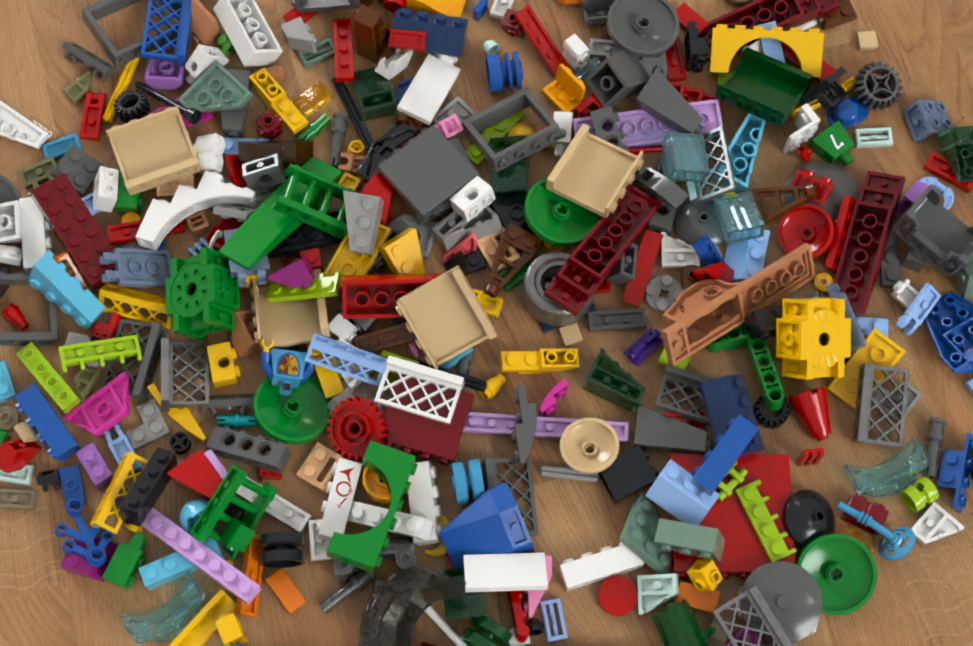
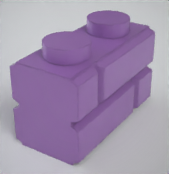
M91 443L76 452L94 485L99 490L107 487L114 474L97 446Z

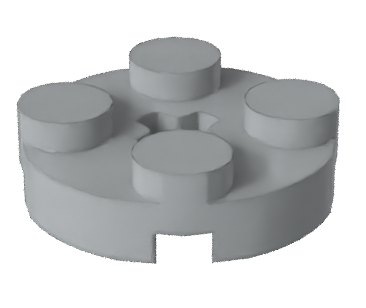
M670 275L655 277L646 287V304L655 312H665L676 301L675 298L683 289L679 282ZM661 291L667 292L668 298L660 297Z

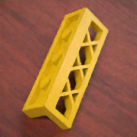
M106 283L100 288L98 300L104 305L105 297L111 299L114 303L112 307L105 306L104 312H114L123 317L153 324V322H158L167 329L172 327V317L168 316L167 322H164L157 316L158 313L167 314L166 298L111 283ZM121 304H129L132 311H124ZM146 308L151 315L148 317L142 316L139 309Z
M131 451L123 455L90 526L96 529L101 527L113 534H117L123 521L121 514L120 516L118 514L120 509L117 510L115 500L122 495L125 498L129 492L125 491L123 485L125 479L132 478L134 484L136 481L135 476L141 473L134 474L132 468L134 461L136 460L144 464L143 470L148 460ZM113 513L117 521L114 528L104 523L107 516Z
M220 589L169 646H203L218 630L215 621L219 620L218 617L227 612L232 614L236 610L237 603Z

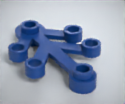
M72 498L68 500L65 510L69 516L73 517L79 532L69 528L64 523H60L56 526L55 534L58 537L68 536L84 543L86 548L76 545L73 540H66L63 543L62 550L66 554L74 552L85 557L86 562L93 567L102 566L106 561L104 550L112 542L114 535L107 530L103 531L100 543L96 547L93 540L100 528L91 527L88 530L81 515L83 503L77 498Z

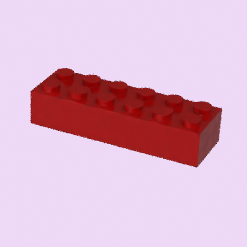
M441 274L343 275V319L405 318L404 315L400 316L396 310L397 299Z

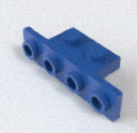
M971 433L966 434L963 451L944 449L937 482L939 489L956 490L953 508L957 513H962L963 507H966L967 497L965 494L966 489L970 487L969 473L973 469V435Z

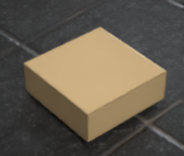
M875 30L857 32L856 37L859 51L878 49Z
M577 323L559 328L565 348L583 342V337Z
M27 422L15 425L14 430L24 443L39 439L37 437L38 430L36 428L32 429Z

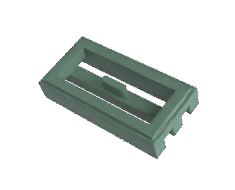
M331 38L318 42L315 45L316 53L304 57L309 52L297 51L305 69L335 56L334 43Z

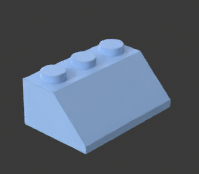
M755 227L730 230L724 262L734 270L732 283L744 281L763 269L770 235L769 230Z
M670 459L645 497L680 522L699 525L720 494L716 491L711 496L691 483L693 476Z

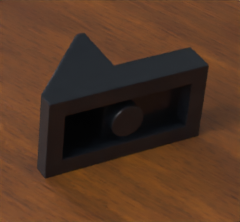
M479 249L464 255L462 251H459L444 263L446 271L459 265L465 276L486 268Z

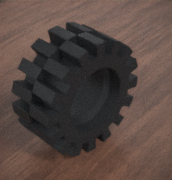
M130 89L128 93L125 91L123 96L119 95V99H115L114 109L124 123H128V121L143 118L144 115H148L147 111H150V103L141 90L134 89L133 92Z
M760 395L753 407L756 421L759 420L758 424H764V428L771 427V429H774L776 426L778 428L784 424L791 410L789 409L790 403L786 402L787 398L784 397L779 414L771 417L765 413V404Z

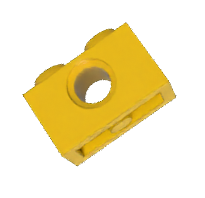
M230 341L207 346L215 388L238 384V377L241 376L239 365L235 366L234 359L238 358L235 347L232 348ZM228 361L229 365L227 367H220L222 362Z
M224 613L218 617L219 620L215 621L225 646H233L238 642L242 644L248 642L241 622L234 613Z

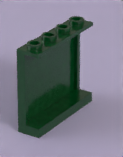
M746 47L743 51L742 60L725 82L717 84L715 98L782 127L809 90L813 75Z

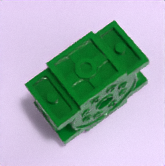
M208 247L201 248L200 254L184 260L177 257L172 258L171 277L165 279L166 312L167 316L173 318V332L196 340L205 339V334L217 330H234V311L240 309L239 285L237 277L231 278L228 259L219 255L218 251Z

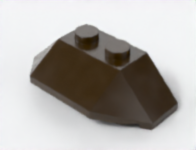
M313 141L238 142L239 161L242 164L278 153L286 170L290 164L302 166L313 157Z

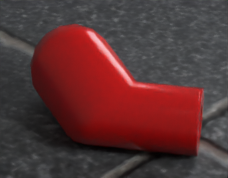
M804 145L797 148V152L803 161L811 159L810 155L813 153L811 148Z

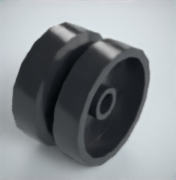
M291 531L262 534L260 536V547L265 551L260 554V565L270 568H290L304 565L305 553L299 550L305 546L304 534Z

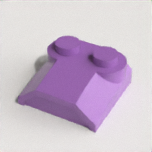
M149 58L144 77L145 83L153 89L178 90L184 86L186 68L185 66H178V62Z

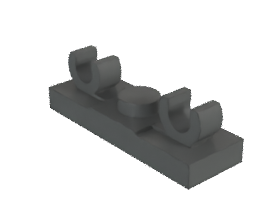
M64 42L62 48L67 50L64 53L65 59H69L72 55L71 63L77 64L79 59H81L84 65L96 67L97 69L94 70L93 76L98 77L101 72V81H107L109 74L116 73L118 68L75 42Z
M255 393L209 395V407H202L201 414L205 416L206 409L210 408L213 416H215L217 413L216 407L230 410L242 405L240 408L241 414L245 413V407L247 406L252 409L251 412L253 414ZM199 396L197 401H205V397Z

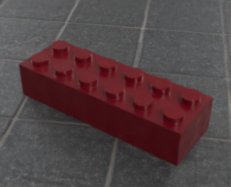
M63 173L31 190L32 199L91 292L106 284L102 282L101 275L105 274V270L115 271V264L101 265L99 257L103 256V252L113 253L114 249L67 175Z

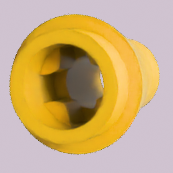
M499 373L486 380L487 388L485 392L478 391L485 400L493 399L500 388L506 383L505 377Z

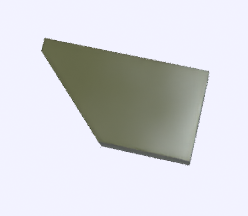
M89 70L63 90V93L75 106L86 98L87 92H90L92 74Z
M85 366V370L80 369L73 379L82 402L85 401L101 376L100 371Z

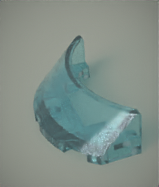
M913 437L900 453L887 462L867 468H857L848 465L843 467L857 493L880 498L891 496L899 491L901 492L917 480L916 476L922 469H926L929 461L926 447L916 437Z
M190 570L186 572L185 580L179 591L163 606L145 614L124 615L121 617L125 629L136 643L154 640L158 643L171 639L182 632L199 613L206 594Z

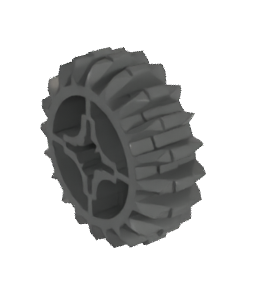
M873 61L870 64H865L863 68L858 70V74L854 77L857 81L853 85L857 87L854 89V93L859 94L856 99L861 98L863 100L861 105L867 103V109L873 106V109L877 111L879 108L880 110H884L886 107L890 108L893 106V103L895 104L898 101V97L902 94L900 90L903 88L899 83L903 79L897 78L899 73L893 72L895 67L889 68V63L883 65L882 61L877 62V64ZM871 73L880 74V75H882V77H878V76L873 75V74H871ZM873 95L883 96L885 99L876 98Z

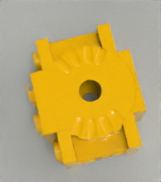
M825 297L783 298L782 318H776V357L782 358L783 377L805 380L821 377H844V358L851 357V318H845V299Z

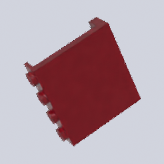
M415 378L405 381L409 389L419 385ZM402 382L395 385L393 389L396 396L407 391ZM430 383L423 386L428 395L437 391L435 384ZM421 388L411 392L415 401L425 397ZM447 389L442 393L445 399L449 400L455 396L456 391ZM461 390L450 425L388 406L384 419H388L384 423V426L389 427V429L384 430L388 437L382 438L385 446L399 449L408 454L419 455V458L429 461L430 458L438 460L439 464L449 466L451 462H455L467 417L473 405L474 394ZM440 393L430 398L434 407L444 402ZM409 394L399 398L401 405L407 406L413 403ZM428 400L417 404L421 411L425 412L431 409ZM446 405L436 410L439 416L448 417L449 410Z

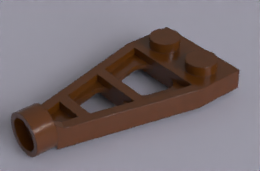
M814 183L804 186L755 188L739 193L745 226L755 228L766 225L808 202L810 199L818 197ZM794 193L795 201L782 205L781 195ZM764 197H774L777 201V207L768 213H764L761 199Z
M509 223L501 236L490 276L483 288V292L492 298H496L498 293L534 258L543 240ZM509 246L523 252V256L517 262L513 263L505 258V253ZM501 263L511 268V271L505 278L496 274Z

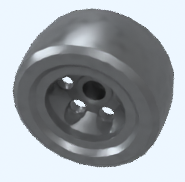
M554 251L539 256L531 263L524 276L522 293L525 306L536 320L548 326L563 327L576 323L588 312L594 299L593 294L575 317L543 296V290H546L554 281L556 274L566 264L568 257L572 254L569 252ZM550 278L552 282L547 283L545 279Z

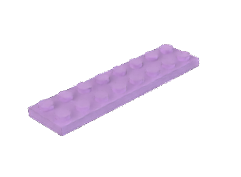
M718 99L689 103L703 118L701 124L703 128L699 135L718 127H723ZM642 109L617 113L619 117V122H616L617 127L622 128L624 139H621L622 144L627 145V147L639 148L679 142V139L686 137ZM591 116L572 119L574 137L583 123L590 126L589 133L596 136ZM606 125L603 130L610 131L613 127ZM611 142L615 146L618 145L616 142Z

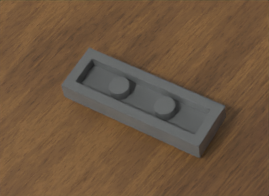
M645 308L592 311L587 314L589 332L647 328Z

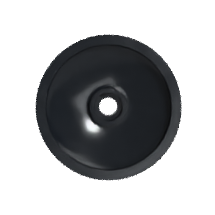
M801 490L788 498L783 512L784 524L792 540L799 546L804 548L813 539L835 532L834 512L828 501L821 494L812 490Z

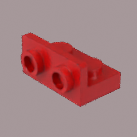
M806 168L804 172L798 170L791 186H804L814 183L818 197L810 200L825 205L832 188L834 189L836 185L831 184L832 180L822 176L821 179L815 177V172Z

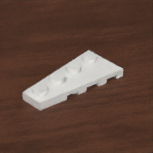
M0 101V136L39 150L50 135Z

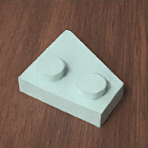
M676 573L637 576L639 615H645L679 595V579Z

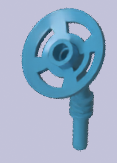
M842 501L837 506L839 510L857 519L858 523L861 521L862 525L870 526L884 536L878 548L879 554L883 559L888 561L901 559L914 547L916 536L910 528L898 527L890 531L876 522L872 516L868 517L869 514L865 515V512H859ZM909 538L907 544L901 549L900 547L903 545L904 539ZM887 550V551H889V552H895V553L888 554V553H885V551Z

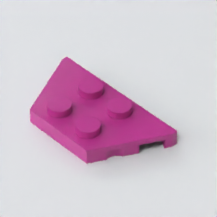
M125 372L121 373L63 416L64 419L97 437L104 434L130 414L128 374Z

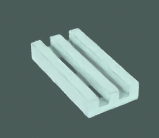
M891 127L864 128L853 131L856 148L890 147L894 144ZM888 133V135H871L860 137V135Z

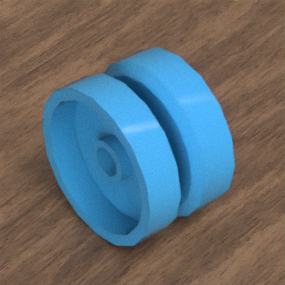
M479 459L468 461V473H465L462 461L451 462L453 492L456 494L458 506L468 505V492L472 493L473 501L485 492Z

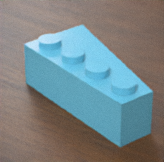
M750 113L746 115L728 145L737 189L735 192L738 194L748 189L750 175L752 174L753 164L766 120ZM721 164L717 172L723 174L727 168L726 165ZM714 175L713 179L718 181L720 177ZM725 179L722 184L727 187L730 186L729 180Z
M48 250L34 264L27 281L31 287L41 291L48 301L58 305L64 314L70 315L79 326L88 330L102 315L106 307L88 289L83 290L81 281L76 276L71 277L65 271L67 267L62 262L58 264L52 258L54 254Z

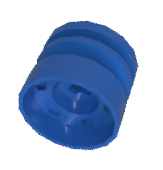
M517 51L512 52V60H510L508 52L504 53V61L502 62L498 54L486 55V72L490 93L503 92L504 83H507L509 91L513 90V82L515 83L516 90L522 89L523 70Z

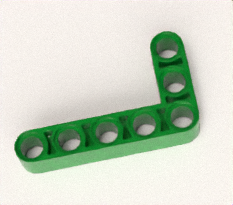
M746 322L716 339L717 342L713 341L705 346L712 353L745 347L766 408L770 411H777L782 407L784 391L766 340H760V338L751 339Z

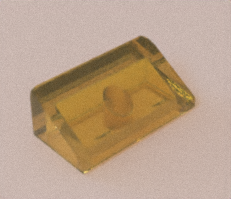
M318 82L293 100L292 103L307 118L331 101L333 95L326 85Z

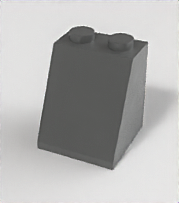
M625 52L607 57L585 79V82L605 108L613 106L641 91L650 77L637 58Z

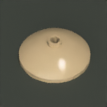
M582 418L576 420L564 430L561 436V456L565 463L577 472L585 474L599 473L609 468L616 460L619 453L618 435L610 424L601 419ZM592 449L593 452L588 453L587 450Z

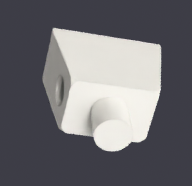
M199 44L185 64V68L190 73L186 77L187 82L192 85L216 60L224 67L229 59L218 47Z
M554 111L553 119L559 125L560 134L563 137L551 144V148H555V157H562L570 144L573 112Z

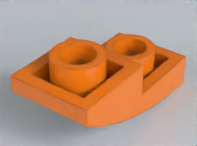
M282 568L264 579L288 614H291L306 603L299 590Z

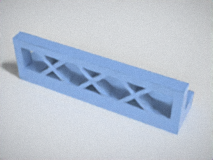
M314 333L305 361L379 387L388 358ZM312 350L321 351L323 357L320 359L311 357ZM338 357L342 364L336 366L331 363L329 358ZM352 363L358 364L361 370L357 372L351 371L348 365ZM375 370L380 372L377 380L369 377L367 371Z

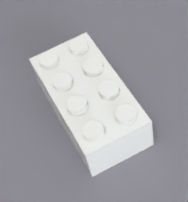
M219 0L213 10L243 65H273L283 50L255 0Z

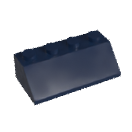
M398 7L392 29L426 32L425 52L460 58L467 39L469 20L461 17H450L444 14H433L426 11Z
M742 374L727 375L698 384L715 440L720 433L724 435L727 432L728 428H726V425L732 417L736 419L739 414L758 427ZM759 430L739 458L749 457L765 450Z

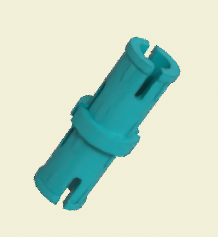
M235 413V415H217V419L225 420L217 421V426L219 427L225 425L239 429L240 427L257 428L258 426L257 422H250V420L256 421L254 415H240V413Z

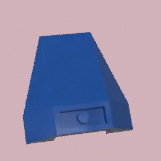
M951 291L937 301L924 321L941 360L953 373L969 374L973 371V303Z
M506 482L486 490L439 531L454 569L464 568L463 555L535 553L532 540L518 505Z

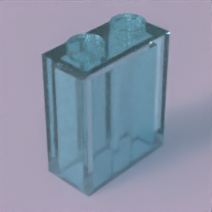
M667 132L662 141L667 178L675 181L703 183L709 173L703 135Z
M751 191L714 198L713 211L727 244L764 236L765 223Z

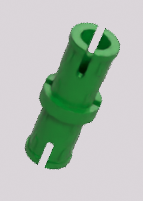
M323 113L314 123H310L309 127L297 136V139L300 141L306 136L303 141H310L315 135L321 134L320 131L331 123L332 120L329 117L323 122L328 116L326 113Z

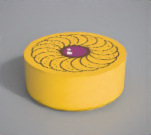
M820 273L815 277L813 286L818 292L826 293V286L833 283V278L827 273Z

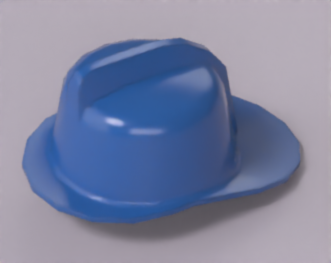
M848 97L829 109L827 119L830 125L839 120L844 129H848L864 121L869 114V108L867 109L866 103L861 105L862 99Z

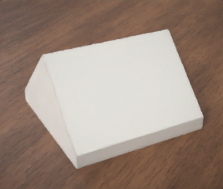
M18 200L0 204V244L22 243L20 204Z

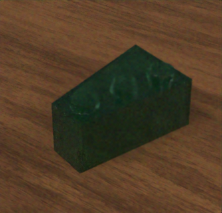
M601 348L582 387L635 414L646 391V388L629 372L626 373L616 360L613 361L603 348Z

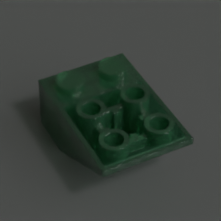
M376 67L354 72V81H352L364 122L398 113V103L392 83L375 72Z
M973 125L952 127L938 133L941 152L958 182L973 181Z
M527 135L490 138L489 147L496 154L527 138ZM530 155L497 173L489 164L490 186L494 193L528 191Z
M464 567L440 570L446 620H459L463 617L477 618L487 614L484 592H465Z

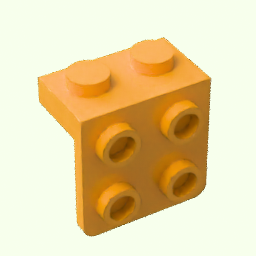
M561 63L558 65L555 80L544 87L541 93L559 111L574 112L575 107L583 102L586 88L584 82L581 79H577L571 69Z

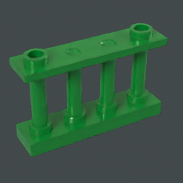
M290 164L284 172L285 176L290 177L285 195H279L272 209L343 239L348 233L347 223L344 222L346 212L343 190L355 191L311 173L301 166ZM297 181L308 185L302 204L291 199ZM314 189L325 193L319 211L309 207ZM332 196L342 200L337 219L327 215Z
M233 463L190 533L202 543L210 537L225 545V542L220 538L222 534L212 529L218 520L227 524L231 521L232 517L224 513L228 504L231 502L246 510L247 513L243 517L242 522L248 524L253 529L278 490L267 481L261 487L246 479L248 473ZM241 485L258 494L252 504L235 496ZM226 547L223 549L232 558H235L240 552L237 549L233 552Z

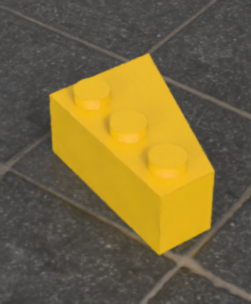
M408 228L378 247L393 274H426L416 228Z

